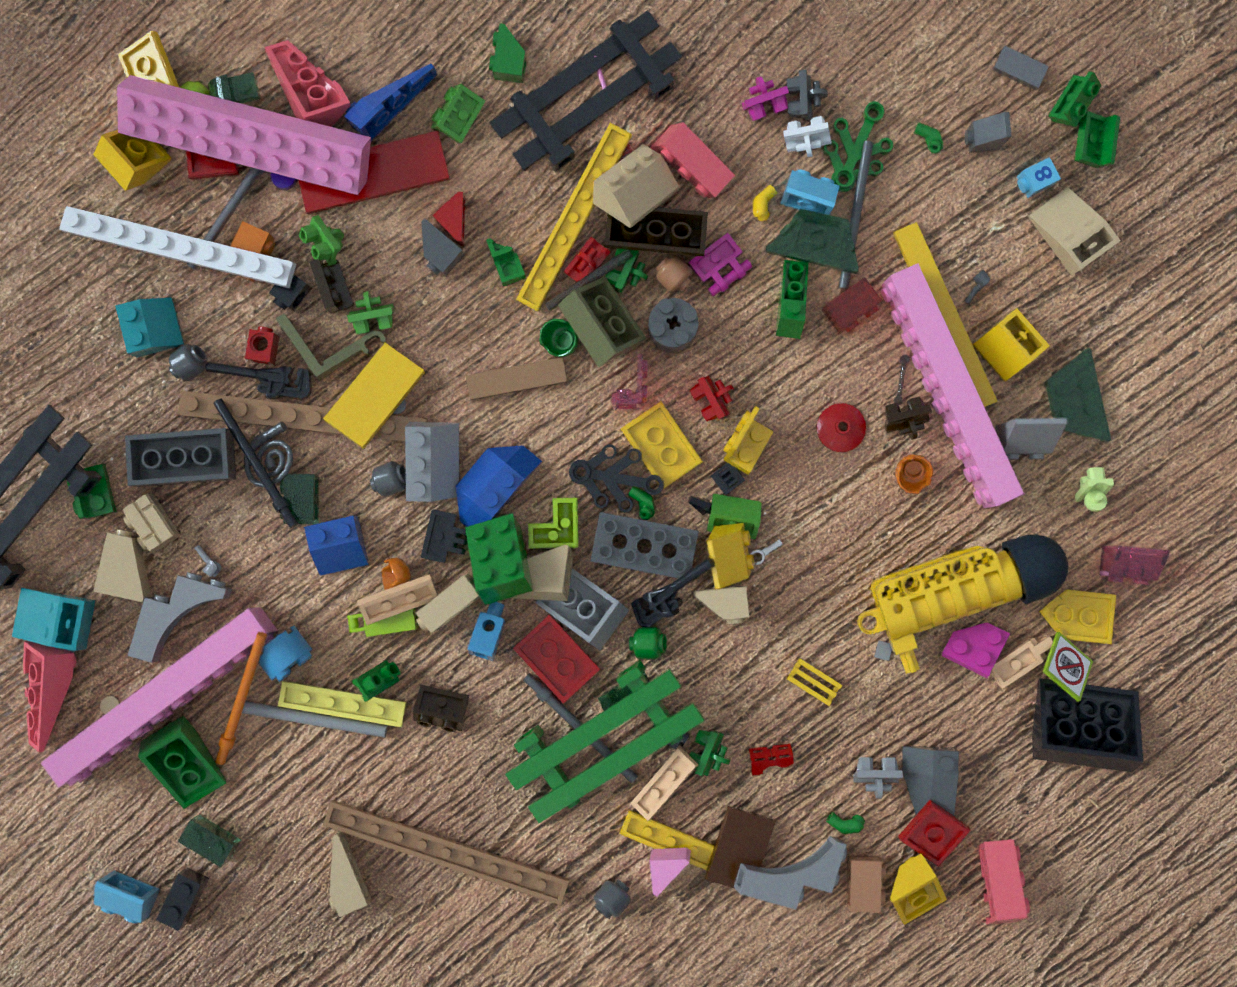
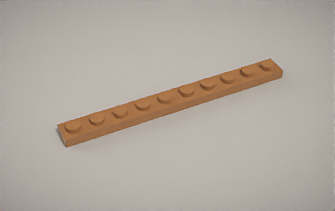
M181 391L179 416L224 421L213 404L216 400L222 398L237 423L274 427L276 424L284 422L288 429L343 435L323 419L331 408ZM391 415L373 438L405 442V426L409 422H428V420Z
M334 800L330 802L323 823L325 827L558 905L562 904L569 883L567 878Z

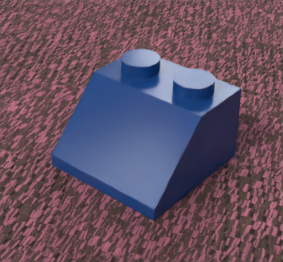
M358 516L345 517L304 527L309 552L320 576L369 565Z

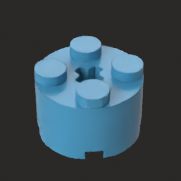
M295 626L290 627V634L285 630L263 647V654L260 656L258 664L272 681L274 679H277L278 682L282 681L291 674V667L295 664H298L300 667L312 658L310 653L313 650Z

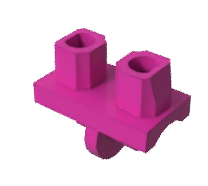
M759 76L755 79L756 86L749 88L751 95L759 93V96L741 103L743 110H748L752 121H756L766 117L763 104L766 102H771L774 114L788 109L786 95L789 91L787 86L767 92V89L774 87L773 80L764 82L763 78Z

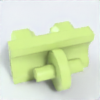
M1104 467L1089 468L1087 476L1081 477L1079 480L1080 489L1075 494V501L1080 502L1084 499V504L1089 510L1099 512L1106 507V494L1114 486L1113 478L1106 479Z

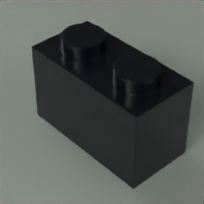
M188 867L178 873L156 921L177 931L181 930L188 924L209 878Z

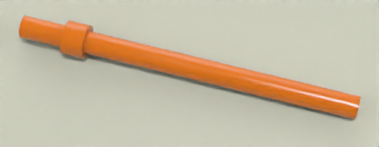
M257 632L225 733L221 734L218 743L220 748L215 760L219 765L225 764L229 750L234 746L236 740L234 735L267 638V634L264 632Z

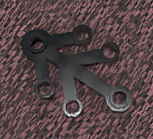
M613 444L605 445L602 451L589 461L577 460L571 464L569 468L571 480L577 484L585 485L598 508L608 506L610 498L607 494L601 493L593 479L604 482L618 502V507L622 512L631 511L634 507V502L631 498L625 496L618 484L644 488L650 495H657L664 489V481L658 475L642 478L619 474V472L632 463L641 461L642 453L636 448L630 449L625 457L605 471L595 468L606 459H613L617 456L618 449ZM608 447L614 449V455L611 457L606 454ZM632 451H636L639 455L636 461L630 458ZM580 467L586 470V474L583 477L578 475ZM652 480L658 481L659 487L657 489L651 488L650 482ZM599 496L606 498L604 505L598 503ZM624 500L630 502L629 509H624L622 507V502Z

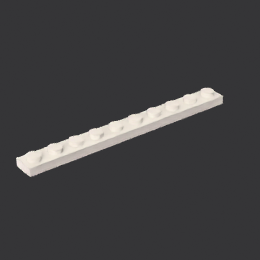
M68 206L65 208L59 230L66 233L290 288L296 264L291 261Z

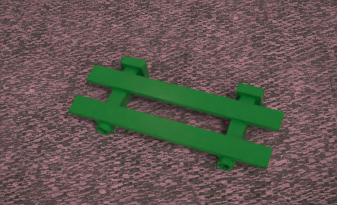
M639 660L620 672L616 679L621 688L627 685L632 691L631 694L547 747L541 740L544 731L539 725L517 739L514 747L518 753L525 750L530 758L505 773L510 783L517 791L542 775L552 788L551 792L528 806L538 823L546 820L566 806L568 809L574 807L580 802V798L666 744H676L683 738L684 733L705 721L694 703L673 716L670 715L661 700L682 686L671 669L648 682L643 675L646 667ZM645 710L655 727L572 779H568L559 766L561 762Z

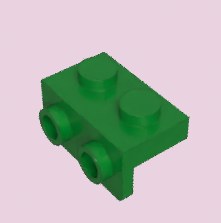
M1089 71L1086 77L1073 75L1048 115L1052 122L1077 127L1102 86L1094 72Z
M1087 111L1079 122L1074 161L1094 168L1114 164L1120 116L1104 117Z

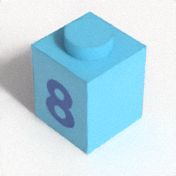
M1049 157L1023 170L1017 176V184L1021 192L1025 193L1027 198L1055 185L1061 178Z

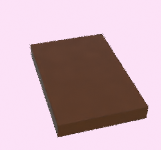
M728 806L704 878L707 881L734 888L741 863L761 867L776 821Z

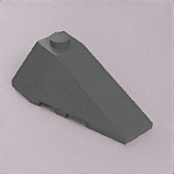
M902 746L903 777L906 781L910 800L916 815L929 800H932L954 816L959 767V751L952 747Z

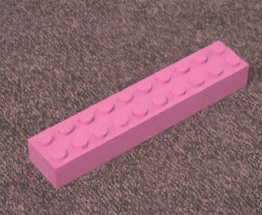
M129 75L117 86L118 133L356 195L359 194L366 184L371 137Z
M917 263L890 275L882 284V296L886 302L890 303L893 309L891 315L895 324H900L903 331L901 334L902 340L906 347L911 348L914 355L912 356L913 364L917 370L920 369L924 377L922 379L923 386L933 396L934 401H932L934 410L938 415L941 414L944 420V432L948 437L952 438L955 444L953 451L957 459L962 460L965 466L963 472L969 483L972 482L976 490L974 491V497L977 503L982 505L983 508L996 507L1023 495L1024 492L919 264Z
M261 607L248 608L42 761L41 764L58 788L66 784L71 787L77 782L81 783L92 775L91 771L98 767L101 768L113 759L111 756L118 752H123L133 744V740L139 736L141 738L153 730L151 725H155L159 721L163 722L174 714L171 711L172 709L175 710L178 707H183L194 699L192 694L195 695L200 691H205L214 684L213 679H217L220 676L223 677L234 669L232 666L234 663L237 664L240 661L244 662L247 660L257 632L267 634L265 646L274 639L272 635L278 631Z

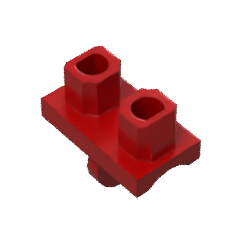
M590 237L564 270V273L580 286H584L610 255L611 251L598 243L593 237Z
M710 375L698 379V384L689 391L695 401L707 397L711 404L701 410L704 419L710 421L717 418L722 419L730 415L731 413L726 404L733 401L729 395V392L734 389L732 384L725 387L721 379L714 384Z

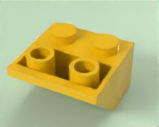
M1018 308L1008 313L972 344L1004 382L1031 363L1050 346Z

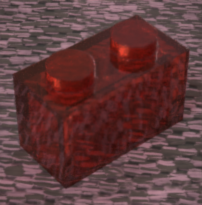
M864 277L825 305L822 312L838 333L846 330L848 333L859 325L857 320L865 315L868 319L879 311L877 306L882 302V299Z

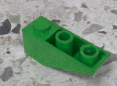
M784 260L776 336L801 338L806 316L808 262Z

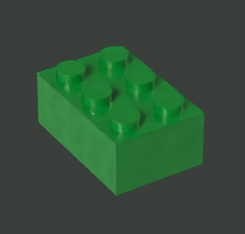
M513 513L465 527L475 590L485 605L533 591L522 529Z

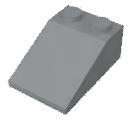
M1067 418L1014 419L995 426V432L1008 460H1018L1019 455H1029L1030 460L1044 459V455L1053 453L1067 424Z
M573 568L568 601L537 600L536 602L537 605L598 650L602 649L629 612V609Z

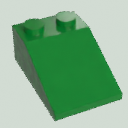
M184 716L179 717L141 740L138 758L183 809L226 784V779L199 733Z

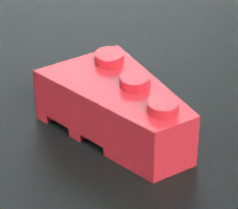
M684 122L669 126L650 147L662 155L664 160L676 169L685 180L692 183L697 193L704 198L716 197L735 176Z
M1014 839L983 842L979 845L982 878H985L987 893H983L984 901L989 902L990 917H986V925L1013 923L1028 918L1027 913H1030L1028 898H1024L1022 888L1025 887V877L1023 872L1019 871L1018 861L1021 860L1019 847L1015 846Z

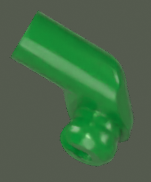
M918 122L914 134L925 138L928 150L931 153L937 154L941 152L944 144L939 130Z
M633 486L628 496L638 501L640 518L649 520L655 514L654 499L639 487Z
M832 812L826 819V822L840 833L846 835L860 833L864 829L865 819L861 815H855L850 820H843Z

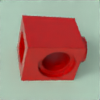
M258 326V330L249 329L245 359L250 362L275 365L280 336L273 333V329ZM263 339H267V348L259 351L258 343Z

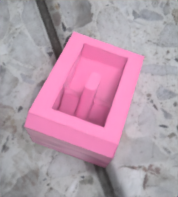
M688 848L652 849L650 870L653 894L656 897L688 865L691 850Z

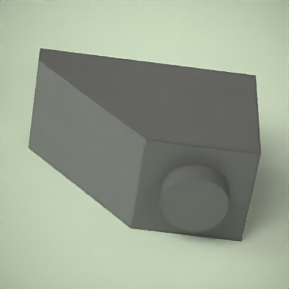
M1009 112L999 113L971 123L964 135L965 144L969 145V153L998 151L1011 138Z
M424 218L421 224L424 257L428 262L426 267L435 275L441 273L446 277L465 255L462 249Z

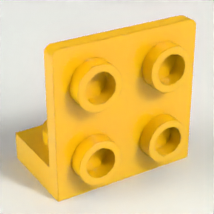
M757 406L754 407L752 412L748 410L745 412L723 449L726 452L723 460L747 475L752 471L773 434L772 430L754 420L760 409Z

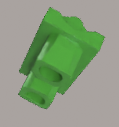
M319 215L313 216L310 225L301 227L299 238L305 244L314 242L315 245H312L311 253L315 260H326L329 266L334 265L337 262L336 255L343 247L341 241L344 238V234L341 229L332 230L330 226L327 227Z
M366 291L363 292L364 299L356 301L357 308L366 306V309L351 311L347 315L348 322L353 323L356 333L362 334L370 332L368 319L377 317L379 330L392 328V314L395 309L393 303L373 307V305L381 304L380 296L371 298L370 292Z

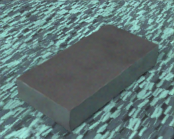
M1004 46L992 70L1037 91L1049 66Z

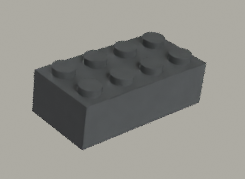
M227 428L125 436L128 486L148 487L236 480L234 437Z

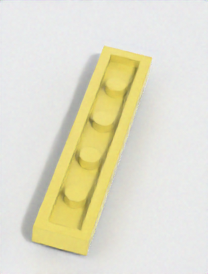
M282 681L278 702L279 707L396 727L403 726L407 704L406 701L377 696L365 702L362 694L289 681Z

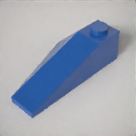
M430 63L361 98L358 102L352 103L344 115L348 124L360 135L371 137L372 141L437 76L435 67Z

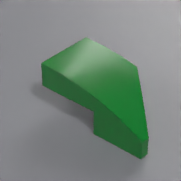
M487 239L486 241L503 287L526 279L518 254L514 252L513 248L495 243L492 239Z

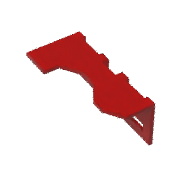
M791 744L774 745L772 749L767 747L749 749L752 776L763 774V770L771 766L786 768L794 764ZM772 754V757H776V759L769 760L768 757H771ZM784 755H789V756H790V757L780 758V756H784ZM760 758H764V759H765V760L755 761V759H760Z

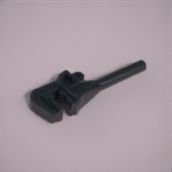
M207 362L206 365L207 372L259 380L262 384L257 386V390L266 394L267 399H276L281 396L306 399L312 392L310 370L298 368L297 380L294 382L298 388H291L288 385L292 384L290 378L294 370L292 367L255 369Z
M712 558L706 559L673 583L660 589L646 592L641 598L633 601L631 606L638 624L641 627H650L664 617L668 618L680 613L678 608L683 605V601L679 597L675 598L677 592L715 566L714 560Z

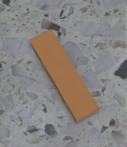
M563 357L466 375L470 400L567 383Z

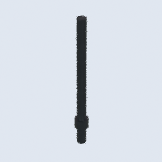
M223 399L216 400L213 403L271 497L274 509L282 515L290 529L294 528L299 523L289 509L290 504L286 497L281 496Z

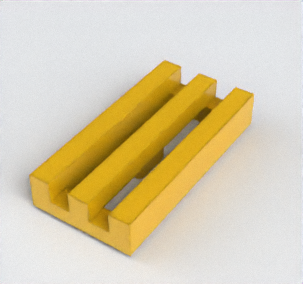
M800 658L786 678L828 706H830L831 701L842 687L840 683ZM800 666H804L834 686L833 689L827 688L799 670ZM795 674H798L828 693V697L821 696L793 677Z

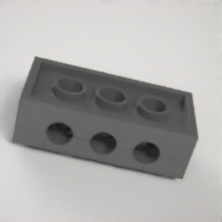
M600 512L591 562L680 578L692 569L699 531ZM619 534L624 535L627 539V545L622 549L615 548L612 543L613 538ZM641 539H647L651 543V550L646 554L639 552L637 549V544ZM665 544H672L675 547L676 553L672 558L663 556L662 548Z

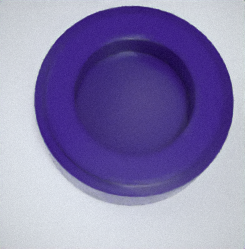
M271 172L272 182L281 190H289L297 182L295 178Z

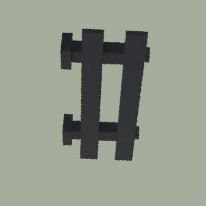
M648 10L627 25L621 19L614 22L609 28L612 32L611 37L528 96L521 90L513 94L510 98L513 106L490 122V125L500 139H503L524 123L534 133L536 137L512 154L524 171L547 154L550 155L548 158L549 165L554 172L575 159L574 151L569 144L563 146L562 143L648 83V95L654 102L674 88V79L669 72L665 75L662 74L663 71L682 59V56L670 41L650 56L639 42L659 28L658 23ZM624 52L634 64V68L554 125L548 126L539 112Z
M48 405L35 422L23 431L22 438L0 464V498L37 452L50 464L0 525V590L12 588L26 571L20 563L10 564L3 555L66 479L71 484L67 491L76 497L87 496L102 478L96 471H85L78 464L93 446L80 432H76L63 449L50 437L65 419L52 405Z

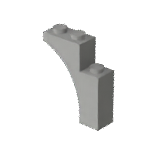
M187 572L186 575H178L171 599L160 594L144 599L127 656L150 663L159 661L166 640L177 623L185 615L207 602L230 598L232 589L225 587L226 582L211 579L210 582L201 580L202 576L199 574Z
M829 836L826 842L811 856L796 864L785 867L761 868L741 863L734 888L739 894L796 910L798 903H801L804 897L803 886L832 893L833 888L837 886L840 874L838 871L841 862H844L847 855V844L839 838Z

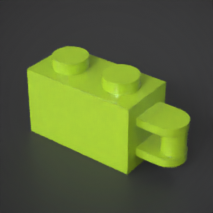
M416 608L369 625H366L363 618L364 627H359L358 618L363 617L362 613L348 615L349 632L365 631L366 637L416 630L419 629V624L416 621L418 619Z

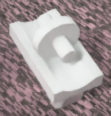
M822 116L813 117L810 120L811 125L801 127V122L798 121L788 122L787 130L783 131L787 152L806 150L807 157H812V149L832 144L828 122H825Z

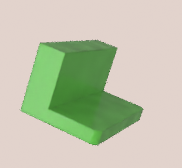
M713 494L707 531L712 532L714 526L744 523L745 531L749 530L750 539L756 540L761 522L762 503L760 501Z

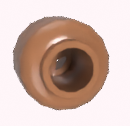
M667 256L655 269L658 272L656 275L657 281L670 293L676 292L678 289L683 292L692 282L689 279L692 269L679 256H673L672 258Z

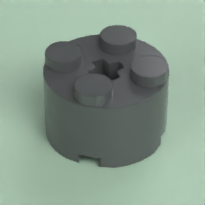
M666 298L661 300L652 309L648 322L649 335L655 346L669 353L679 352L689 347L695 340L698 330L697 312L688 302L682 299ZM672 321L677 322V327L674 330L669 329Z

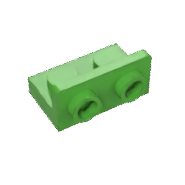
M459 84L454 87L451 86L445 93L443 99L446 101L442 108L439 107L434 112L431 119L434 122L431 128L441 131L457 143H462L485 100L464 85Z

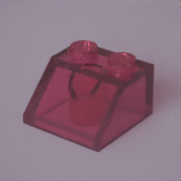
M1102 546L1099 576H1108V581L1123 583L1124 578L1133 579L1132 584L1148 585L1149 580L1158 581L1169 557V550L1128 546Z

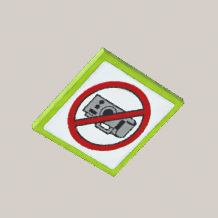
M1057 632L1043 673L1078 702L1081 701L1093 661L1060 632Z

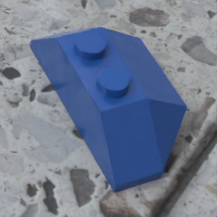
M524 446L487 448L456 485L460 522L468 527L496 518L542 461Z

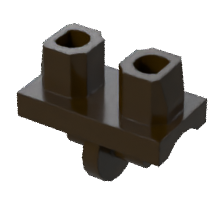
M920 397L908 400L907 407L909 410L901 412L898 403L887 405L885 407L886 421L884 426L886 433L899 430L900 435L908 434L910 439L914 440L918 438L917 431L925 429L924 423L930 421L931 407L930 405L925 406Z

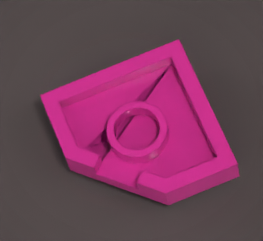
M987 622L954 631L941 656L988 679L1010 633Z

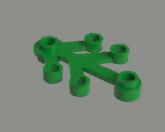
M870 102L863 111L865 121L855 143H853L848 130V121L844 118L835 120L833 131L840 136L848 157L845 165H843L837 152L839 146L836 141L831 140L832 144H828L834 146L835 151L833 152L827 150V145L823 146V153L830 158L834 168L831 180L835 182L834 184L839 185V192L850 191L855 185L859 169H853L856 163L861 160L863 143L867 141L874 123H878L884 115V107L879 102ZM869 111H875L877 117H870ZM843 123L845 129L839 130L836 124ZM883 138L879 143L874 144L871 156L879 153L883 155L890 153L893 148L892 140ZM887 143L889 145V149H883L881 147V144ZM879 160L871 161L868 176L876 177L880 175L883 171V163ZM878 165L880 170L874 172L871 166ZM845 177L847 179V183H840L839 178Z

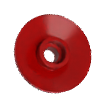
M833 404L827 407L818 418L817 435L821 443L832 451H851L860 445L865 437V419L861 412L850 404ZM841 422L847 425V429L844 432L838 428Z

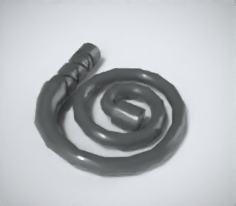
M280 422L257 435L250 443L254 452L262 446L257 453L260 461L269 447L278 445L286 450V466L285 455L279 449H273L266 455L264 462L267 471H272L268 474L270 478H274L272 480L274 484L283 480L293 464V452L287 443L282 440L267 442L269 439L287 430L284 422ZM275 454H277L280 458L279 465L277 467L274 458H272V456ZM244 456V469L248 480L255 486L264 487L261 481L254 478L251 472V465L246 456Z

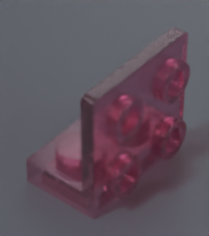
M638 354L636 394H633L631 389H617V393H612V409H641L642 403H646L647 385H642V379H647L648 360H643V354Z

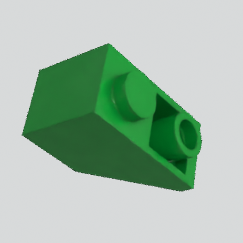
M499 23L498 32L494 31L493 47H496L495 56H490L489 70L493 72L494 80L523 83L527 62L525 50L506 25Z

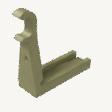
M285 313L276 318L282 331H285L318 381L336 371L361 352L369 356V349L365 345L373 338L378 337L381 339V343H386L383 333L376 330L371 331L324 360V365L321 366Z

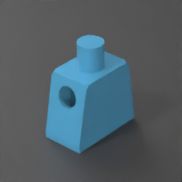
M494 602L489 604L487 613L480 612L467 649L469 654L494 661L505 626V619L501 618L504 604ZM486 625H494L493 631H485Z

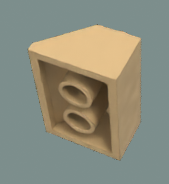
M642 144L594 180L593 204L631 228L679 190V185L663 156Z

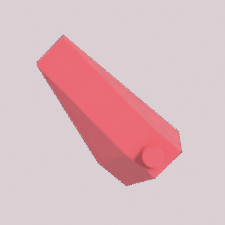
M288 40L265 47L266 54L295 118L332 127L351 106L341 85L335 80L331 81L320 67L316 68L310 63L307 56Z
M24 641L23 674L28 673L29 688L25 689V697L28 698L31 710L27 711L26 714L28 742L36 751L44 752L73 678L76 656L71 650Z

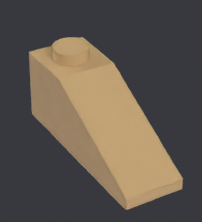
M340 831L333 836L330 878L331 897H329L330 906L334 912L337 911L339 917L367 906L372 900L344 833Z

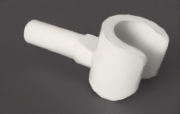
M779 539L762 550H753L751 554L757 552L762 555V559L756 562L755 565L761 564L766 555L783 545L781 540Z

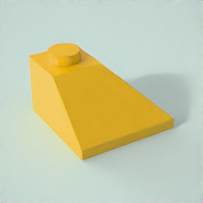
M922 854L908 858L904 864L899 866L890 899L902 923L905 925L947 899L937 876Z

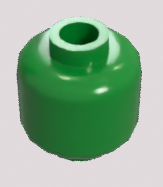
M639 627L635 630L634 635L629 638V649L634 651L635 657L639 660H658L667 650L666 634H662L661 630L657 627Z

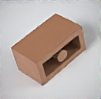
M847 856V907L850 912L881 913V905H885V890L881 889L882 879L885 880L886 868L885 864H882V861L877 856Z

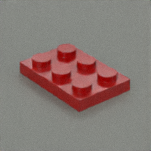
M550 614L513 648L563 704L600 670L596 663Z

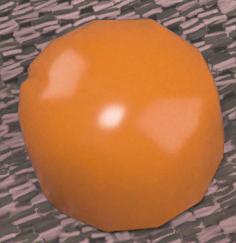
M910 454L898 462L895 477L898 485L905 492L919 494L923 488L931 484L933 468L931 462L923 455Z
M389 558L384 560V563H389L388 566L381 570L384 590L411 581L410 569L402 559Z

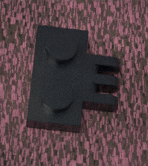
M432 509L420 558L446 563L448 552L465 555L466 550L457 548V544L468 545L467 540L459 538L460 534L466 536V530L454 527L457 518L456 514Z

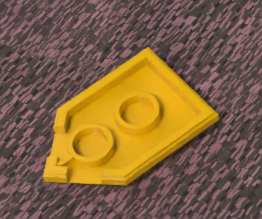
M1066 589L1039 611L1056 633L1060 632L1068 640L1112 644L1116 595Z

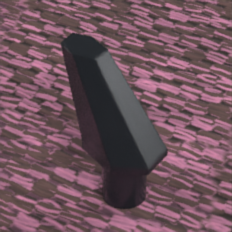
M694 496L689 497L688 503L702 515L710 514L711 502L709 500Z

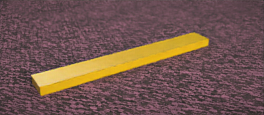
M610 122L516 300L539 312L595 207V204H593L594 180L619 162L633 136L631 133Z
M915 222L895 231L893 235L907 266L919 264L984 407L998 402L918 223Z

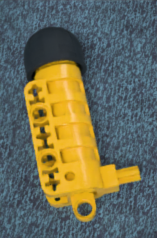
M1025 535L1002 543V551L997 553L992 549L982 546H970L875 579L870 588L876 608L861 613L857 624L861 631L869 635L885 630L893 652L900 656L905 673H914L920 670L913 650L918 648L913 634L1017 599H1021L1024 604H1029L1051 596L1062 587L1067 578L1068 560L1064 550L1056 541L1042 535ZM960 561V568L954 571V564ZM912 577V585L908 588H905L906 580ZM888 586L889 589L886 590V595H882L884 587ZM866 616L875 617L876 625L874 628L868 630L863 627L862 621Z

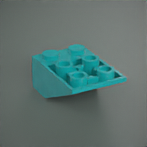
M21 587L12 637L66 650L87 649L96 600Z

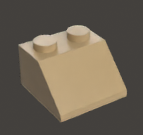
M745 586L693 591L694 597L720 618L727 620L729 624L744 623L743 618L749 617L747 589Z

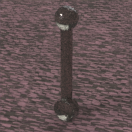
M906 354L902 355L899 359L901 371L897 396L894 397V403H898V405L903 403L901 396L906 364L910 362V357Z

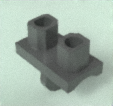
M800 70L799 76L787 79L789 94L800 93V100L788 101V114L791 117H803L805 121H810L813 118L812 100L814 107H820L821 99L828 96L827 90L820 88V81H814L812 89L811 76L807 75V70Z

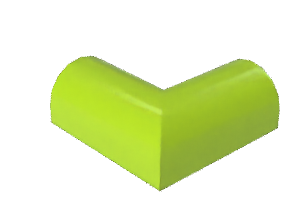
M553 498V523L528 524V549L557 548L563 545H569L570 548H579L578 498Z

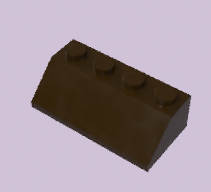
M657 207L631 228L610 214H607L604 247L704 257L708 212Z

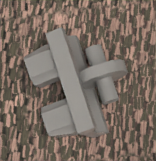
M859 758L857 771L853 775L854 783H874L866 784L865 789L866 791L874 792L876 799H882L883 792L892 791L891 784L883 783H899V780L903 778L902 770H898L896 758H882V770H873L872 758Z

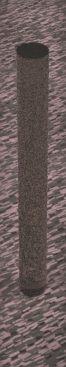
M628 249L624 250L547 301L545 305L551 312L573 290L602 278L632 258V253Z

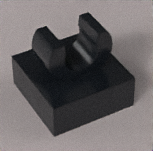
M726 463L710 476L724 495H727L745 481L739 471L729 463Z

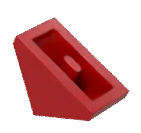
M460 191L433 214V217L459 246H464L466 197L464 192Z

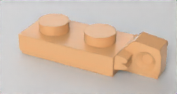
M1047 635L1038 641L1034 637L1026 640L998 659L990 674L1001 689L1007 687L1044 662L1043 659L1047 657L1045 651L1051 648L1053 640Z

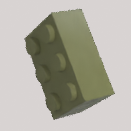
M606 276L573 290L558 304V307L598 367L629 353L646 339Z

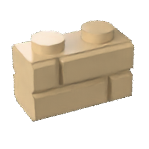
M147 493L122 510L126 515L123 517L126 525L130 529L136 530L139 535L137 541L144 550L148 549L149 552H156L180 536L154 494Z

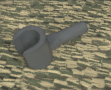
M984 270L972 278L977 285L964 300L967 304H970L978 291L989 283L990 277Z

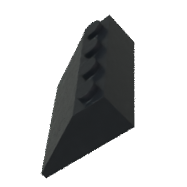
M1040 678L1038 680L1032 732L1033 759L1133 772L1143 763L1139 692L1086 684L1081 701L1077 702L1053 680Z

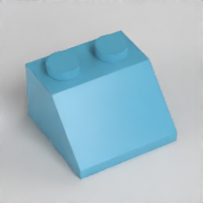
M792 170L780 204L827 219L834 208L839 185L834 184L835 182L829 178L821 177L818 179L812 177L811 173L805 170Z
M114 870L96 881L94 905L101 907V910L105 913L122 915L130 923H142L149 917L160 889Z

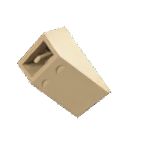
M1069 187L1028 216L1071 276L1121 241L1107 221Z

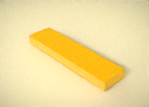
M630 809L619 834L654 849L688 848L691 850L689 863L704 870L708 868L715 846L654 819L648 821L642 814Z

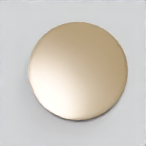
M107 696L101 701L100 709L104 714H107L118 706L120 701L114 696Z

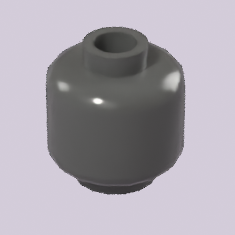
M185 344L170 355L169 370L174 377L190 381L206 369L207 356L199 346Z
M394 461L374 468L372 478L370 479L373 491L378 492L383 497H389L405 490L406 468Z
M610 880L605 881L594 895L596 903L594 907L608 919L611 917L618 918L631 901L627 893L629 888L620 880H617L615 883Z

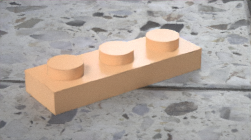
M429 574L359 599L357 602L366 625L427 604L437 597L438 594Z
M681 747L677 748L630 804L648 821L651 820L696 769L698 764Z

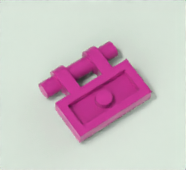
M728 233L705 249L704 257L696 256L688 262V265L702 283L710 278L714 281L715 284L708 288L709 293L713 297L720 291L722 293L729 288L728 285L736 279H742L746 276V272L753 267L747 259L741 264L738 263L736 258L743 252ZM729 265L732 271L722 278L718 272Z

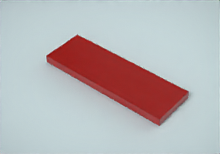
M437 130L370 147L367 181L358 195L299 179L298 181L305 210L309 215L450 180Z

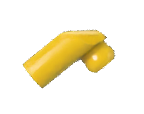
M768 185L753 199V215L761 222L769 218L770 213L767 211L768 201L777 195V191L772 185Z

